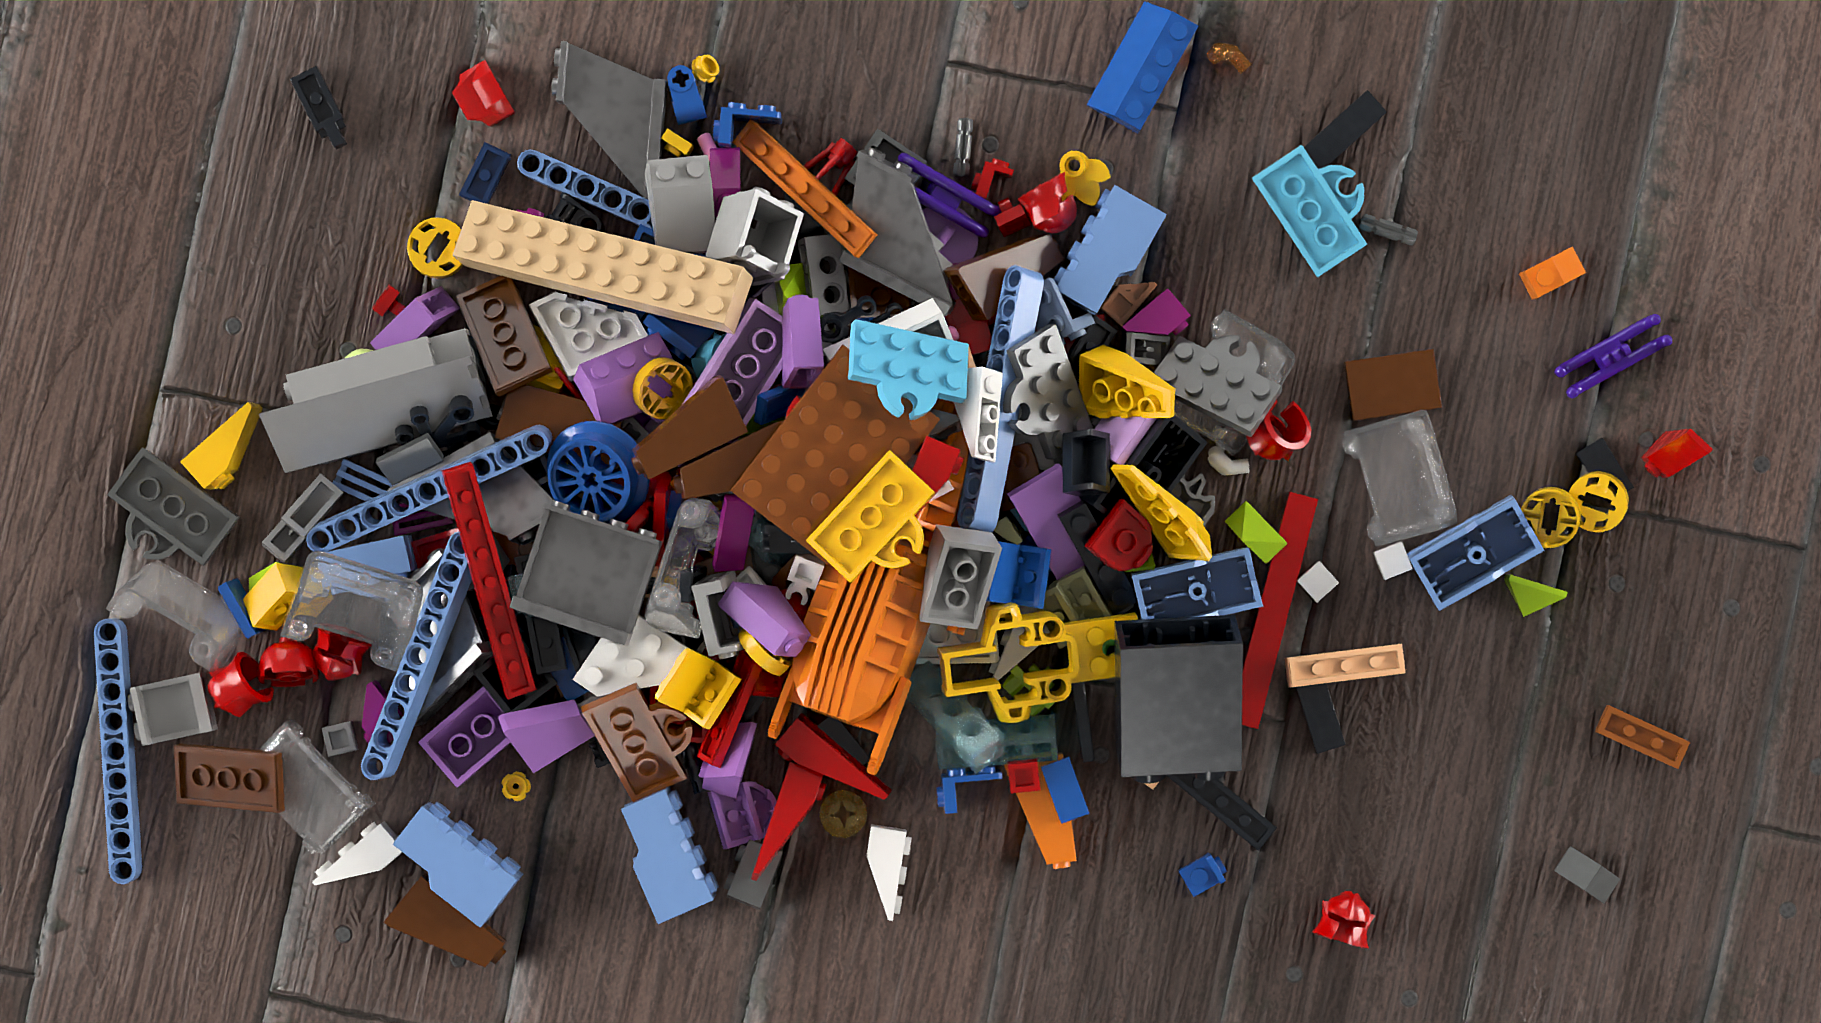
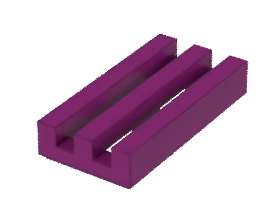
M400 504V505H399V506L404 507V508L409 507V505H407V504ZM424 511L403 517L392 522L395 536L453 524L454 520L445 517L446 519L400 529L399 523L439 515Z

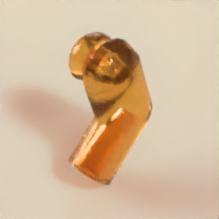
M1216 43L1207 52V58L1211 63L1217 64L1221 60L1230 61L1240 74L1252 65L1234 44Z

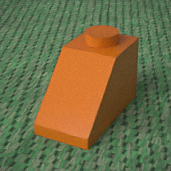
M1572 246L1519 273L1533 300L1586 272Z

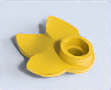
M1069 151L1064 154L1060 160V173L1065 172L1068 191L1062 196V201L1067 196L1073 195V197L1076 196L1083 203L1095 206L1100 196L1099 182L1106 181L1111 177L1107 166L1098 159H1088L1080 151ZM1073 160H1078L1080 163V168L1077 171H1073L1070 168V163Z

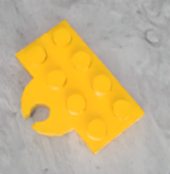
M889 450L806 541L850 583L872 561L881 567L893 569L911 564L910 560L897 554L896 545L900 540L907 539L912 544L913 551L918 554L921 553L924 533L922 525L915 515L935 492Z

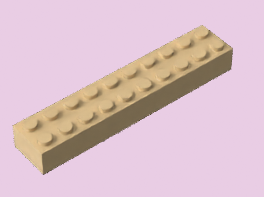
M474 200L471 201L452 255L465 267L735 334L753 281V277L743 266Z

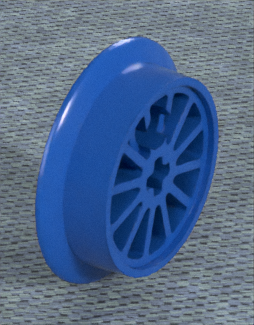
M584 421L566 428L554 440L547 458L548 484L554 500L570 505L569 511L581 515L582 509L598 514V521L607 524L610 523L611 519L622 522L630 518L643 505L650 479L645 478L644 474H637L631 458L635 457L632 449L638 444L625 431L606 422ZM589 446H595L597 449L591 454ZM575 447H580L582 459L574 451ZM601 453H606L610 457L609 465L601 460ZM567 458L574 464V466L566 463ZM619 465L622 471L613 472V470ZM565 473H568L575 477L567 478V475ZM623 478L624 486L610 481V479ZM577 484L579 487L572 491L569 485ZM580 491H584L582 500L577 497ZM610 491L620 494L622 498L617 500ZM591 495H592V499H593L594 506H593L591 503H589V500H590ZM602 498H603L609 505L604 506V505H603Z

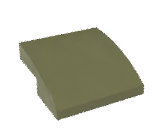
M1011 511L1002 517H998V522L994 529L997 534L1017 545L1026 538V534Z
M1085 565L1046 586L1043 609L1036 608L1038 612L1050 611L1054 613L1063 623L1113 616ZM1050 620L1045 623L1049 632L1054 630L1055 621ZM1067 641L1057 642L1056 644L1061 649L1067 646Z

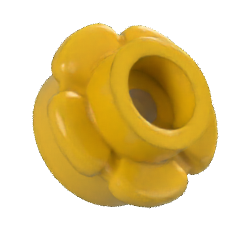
M707 54L697 56L692 61V73L697 80L708 83L715 80V76L719 73V65L712 56Z
M522 772L507 774L502 780L503 795L508 799L512 798L514 801L523 800L526 797V793L531 789L530 781L526 779L525 774ZM515 783L519 785L518 789H514L513 785Z

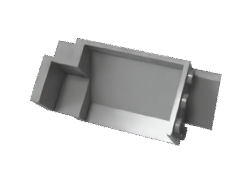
M466 328L431 338L427 336L287 374V382L283 385L287 399L293 400V404L259 414L285 473L317 464H328L397 445L399 443L396 441L395 429L400 425L411 426L414 439L420 437L416 425L412 424L410 418V410L415 406L427 408L429 415L428 423L432 432L449 413V404L458 395L467 396L472 401L474 416L467 422H457L452 429L462 427V424L492 416L485 390L488 389L479 353L470 330Z

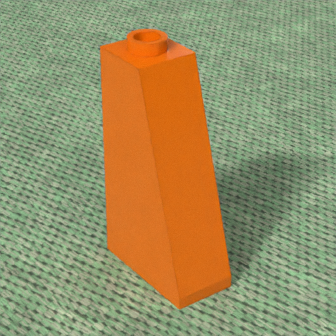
M1063 753L1004 759L1003 764L1008 777V761L1037 759L1041 791L1016 793L1047 865L1053 864V869L1070 867V862L1077 861L1072 820L1061 824L1041 770V766L1064 758Z

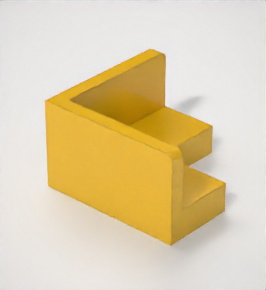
M275 562L246 594L243 602L253 627L277 631L293 613L318 616L333 600V595L330 589L322 590L317 569Z

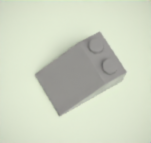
M708 155L648 160L645 169V179L655 245L690 254L706 253L715 226L713 189Z
M936 524L927 554L919 618L921 622L978 630L1002 551V547L992 532Z

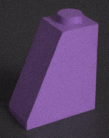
M442 286L415 298L370 344L377 350L417 338L428 337L454 315L460 307Z
M795 295L787 299L782 314V387L809 388L824 368L818 298H809L807 295Z
M732 581L718 603L723 611L773 655L797 657L811 636L777 586Z
M575 700L504 713L498 716L503 733L533 773L595 736L582 714V709Z

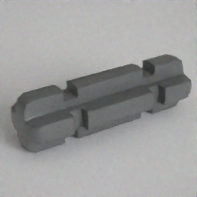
M959 118L957 121V131H959V134H956L954 157L956 163H954L953 174L959 177H967L970 169L968 160L971 157L972 136L970 132H973V120Z
M1368 214L1362 216L1359 224L1360 230L1369 233L1374 231L1376 235L1395 241L1399 239L1401 243L1414 245L1418 235L1416 229L1402 228L1403 225L1381 218L1376 220L1375 216Z

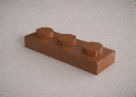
M1606 705L1595 729V732L1676 769H1679L1690 744L1689 741L1610 705Z

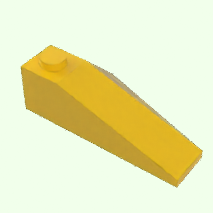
M1101 345L1080 355L1079 390L1088 414L1098 418H1130L1132 416H1142L1143 418L1174 417L1175 388L1127 353Z
M1114 464L1110 468L1139 513L1150 523L1153 534L1169 558L1209 561L1212 558L1210 535L1203 525V520L1195 512L1134 465Z

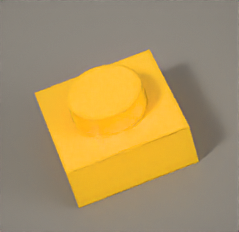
M668 128L661 137L662 141L666 143L664 149L676 157H680L681 154L689 157L694 149L693 144Z

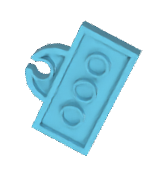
M1300 145L1253 176L1252 180L1315 275L1319 277L1367 245L1351 220L1360 211L1364 202L1363 183L1356 185L1355 190L1351 194H1342L1338 188L1339 182L1345 177L1352 178L1356 173L1342 165H1327L1318 169L1304 147Z
M855 319L851 323L848 380L876 385L878 397L883 406L898 418L904 412L901 398L909 399L913 405V409L909 414V420H915L926 415L935 405L937 398L957 403H963L967 399L969 344Z

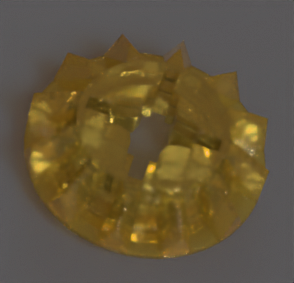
M840 790L831 793L824 799L820 807L819 817L823 828L835 837L847 838L856 835L863 828L867 819V809L865 803L857 794L847 790ZM841 801H843L846 811L856 812V814L847 817L846 827H843L840 818L830 817V814L839 812Z

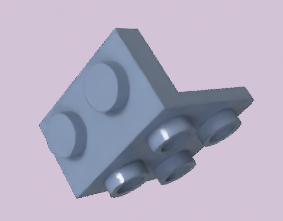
M1044 279L1035 332L1047 324H1056L1063 345L1066 344L1064 341L1066 337H1069L1070 341L1087 334L1084 328L1095 323L1091 313L1072 319L1054 279Z

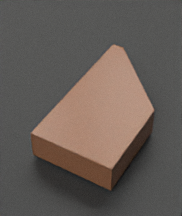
M1149 282L1118 285L1104 301L1100 309L1122 327L1155 289L1157 284Z

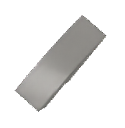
M320 473L281 517V521L262 541V546L282 563L287 564L306 542L309 531L316 524L323 521L343 495V491Z

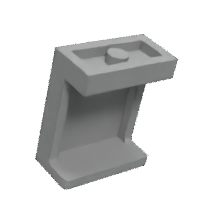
M735 571L706 575L692 585L708 656L718 655L719 659L733 657L737 655V651L744 649L738 636L732 634L728 614L718 605L723 597L722 592L729 588L732 581L737 582Z
M206 671L130 688L131 694L127 696L128 705L131 712L135 711L137 723H134V733L138 741L141 740L142 746L218 729L212 699L208 693Z

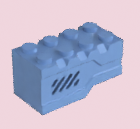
M1114 185L1111 191L1108 189L1104 190L1095 206L1100 209L1096 217L1090 215L1080 232L1086 236L1082 243L1075 241L1066 259L1071 261L1067 269L1060 267L1054 278L1063 300L1086 313H1091V315L1097 314L1118 277L1132 276L1167 215Z
M1509 495L1488 509L1468 518L1456 527L1450 528L1431 541L1409 551L1407 555L1440 611L1545 550L1527 522L1515 498Z
M1248 546L1213 554L1209 561L1188 560L1158 567L1154 570L1131 573L1142 620L1220 616L1263 606Z
M669 786L635 802L625 804L621 811L639 850L637 856L633 858V868L657 923L660 924L713 901L719 886L713 872L706 873L703 864H705L707 858L701 845L695 846L691 836H693L695 831L689 817L682 818L679 809L683 806L677 790L671 791Z
M428 802L419 809L393 845L428 872L430 889L477 926L482 927L524 875L519 871L521 866L508 856L502 859L495 854L498 848L487 839L483 838L482 841H479L471 835L474 831L473 828L464 821L459 820L458 823H455L448 817L451 812L441 803L436 802L433 804Z

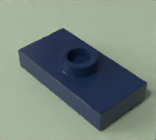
M484 142L459 196L469 201L474 200L489 204L512 155Z

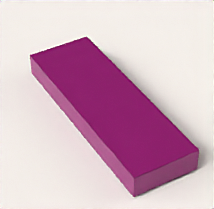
M735 494L724 495L712 561L714 572L744 569L755 509Z

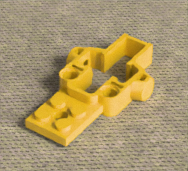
M1008 602L1006 604L995 603L986 607L982 636L979 642L937 648L942 678L941 691L946 697L986 691L1000 722L1017 723L1030 718L1033 705L1065 700L1071 692L1072 683L1115 677V652L1104 654L1102 650L1103 644L1107 640H1115L1114 621L1138 620V616L1134 612L1063 623L1058 616L1050 611L1021 614L1016 603ZM1005 618V621H999V619ZM1050 620L1055 621L1054 630L1050 633H1043L1044 624ZM1024 627V633L1019 635V645L1024 647L1067 641L1069 666L1064 669H1048L1023 673V682L1030 685L1031 690L1025 694L1014 695V700H1007L1005 696L1000 697L997 690L1001 689V684L995 677L952 684L950 659L996 652L997 647L993 641L997 630ZM1055 679H1061L1060 688L1056 691H1049L1050 683Z

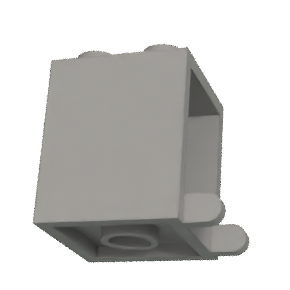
M759 187L725 196L720 206L705 257L743 266L753 277L751 287L784 280L785 275L790 270L789 262L804 213L795 209L792 203L785 200H777L770 196L769 191ZM752 219L757 220L755 229L750 227Z

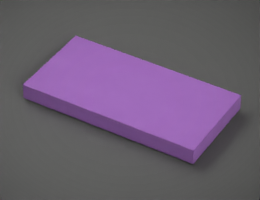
M1059 463L1007 493L1037 547L1052 549L1049 567L1056 580L1085 565L1057 515L1081 501L1079 496L1063 493V468Z

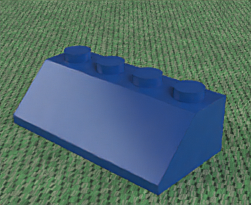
M1144 1L1089 99L1087 106L1138 134L1197 30L1198 25L1173 11Z

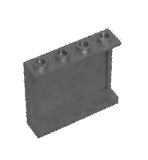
M553 500L552 506L544 503L543 508L545 510L517 595L513 596L509 608L629 646L662 545L661 541L656 540L657 533L640 528L637 534L628 531V524L614 519H611L609 524L598 521V514L582 509L581 515L569 511L570 505Z

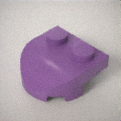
M748 781L741 782L736 798L712 791L707 792L723 849L748 843L749 839L754 841L765 837L777 802L769 789H765L757 784V782Z

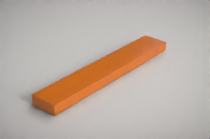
M750 119L732 143L736 147H740V150L854 257L860 258L877 237V234L754 120Z

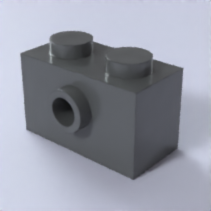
M749 839L747 846L740 845L735 861L740 862L736 874L733 872L729 873L724 889L729 890L727 898L760 910L783 852L779 851L757 881L751 880L762 844Z

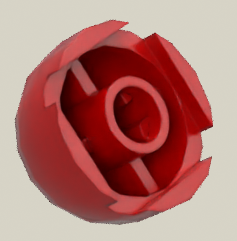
M296 637L279 638V642L267 647L259 659L258 680L262 684H264L266 679L271 680V686L299 687L305 685L306 679L312 678L313 683L319 679V669L316 666L312 648L302 642H297Z

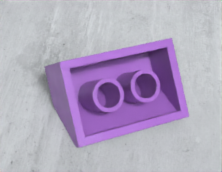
M659 332L579 364L573 380L596 421L614 425L643 412L636 405L632 393L637 373L646 363L660 357L673 359ZM658 375L654 378L652 376L648 377L650 382L648 387L663 399L666 395L672 397L673 393L670 391L672 386Z
M482 687L418 743L456 787H459L511 742L503 733L498 716L504 714V712L486 689Z

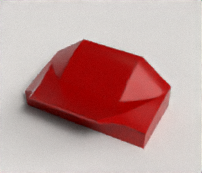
M486 60L460 74L459 83L452 91V94L467 120L481 121L491 127L516 113Z

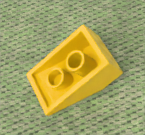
M247 402L180 461L204 489L220 488L222 490L235 479L233 474L239 469L260 417L259 414L263 409L259 404Z

